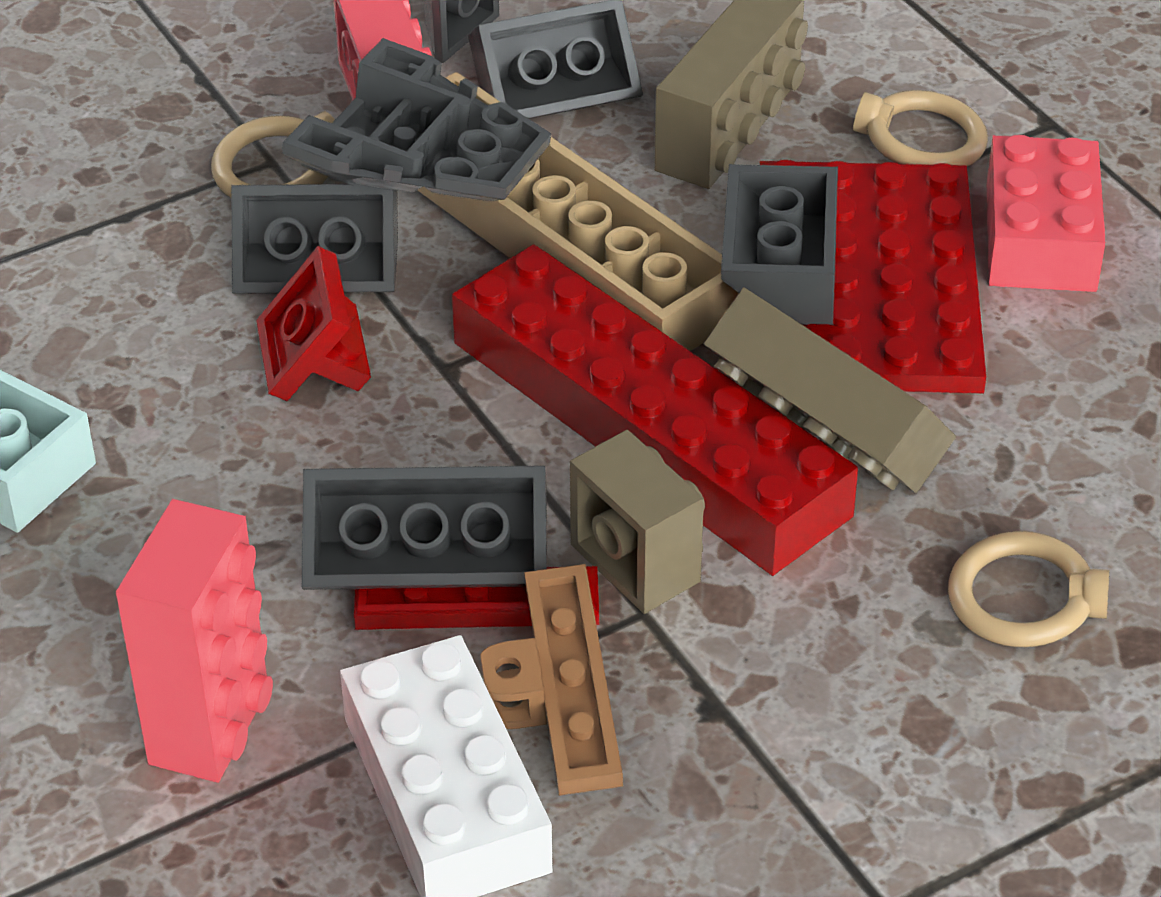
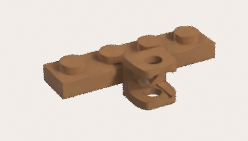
M586 564L524 572L534 638L501 642L485 648L480 654L484 684L506 729H520L547 725L548 723L559 796L623 787V773ZM511 663L519 667L518 669L496 673L497 669L504 664ZM523 700L516 707H506L500 703V701L511 702Z

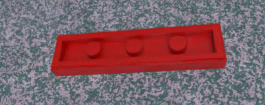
M586 566L596 625H599L598 566ZM547 567V569L559 568V567ZM526 587L355 589V630L532 626Z

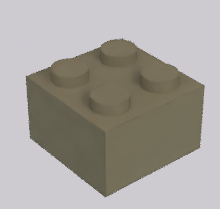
M628 429L570 460L571 545L593 566H598V571L643 614H646L701 582L703 511L705 503L704 497L694 483L681 478L664 462L656 449L643 444Z

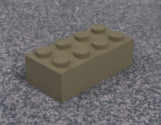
M733 0L657 86L655 171L706 189H710L723 172L728 173L729 164L735 163L737 155L746 144L751 145L755 141L760 127L769 117H774L778 113L783 99L791 90H797L803 80L805 63L801 61V46L805 41L808 30V23L806 20H803L804 0Z
M745 287L742 288L704 342V345L719 357L714 366L716 369L760 400L768 403L804 430L807 429L821 439L820 441L846 459L853 460L864 468L866 473L892 491L900 482L917 494L957 437L926 405Z

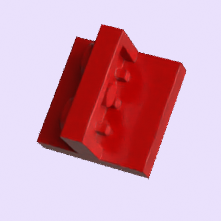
M317 246L256 320L268 393L285 401L292 397L312 372L358 392L371 378L357 306L344 295L337 256L335 253Z

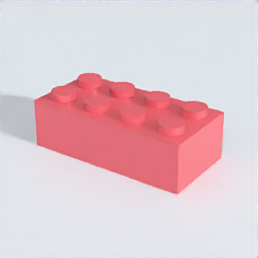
M172 499L116 590L148 765L217 783L220 782L230 761H236L241 757L247 742L248 727L256 712L263 713L266 710L273 689V680L271 676H267L265 665L267 636L261 633L259 620L262 596L260 591L255 590L253 576L256 550L253 545H249L246 516Z

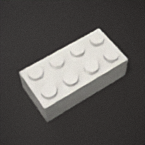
M462 635L340 670L345 721L420 897H478L553 873L552 824Z

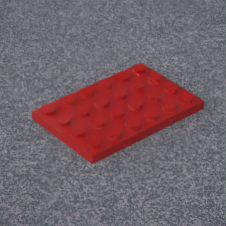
M760 161L759 165L838 167L833 325L809 324L803 326L904 392L984 394L986 366L967 166L945 163L923 165L898 164L895 162L880 164L846 163L843 161Z

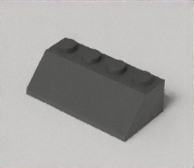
M545 466L303 469L301 583L303 590L526 587L524 572L547 569V484Z

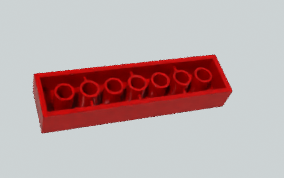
M535 244L452 293L454 343L595 447L628 429L643 444L656 449L664 462L684 480L694 483L701 492L705 503L703 526L771 576L777 574L854 517L858 466Z

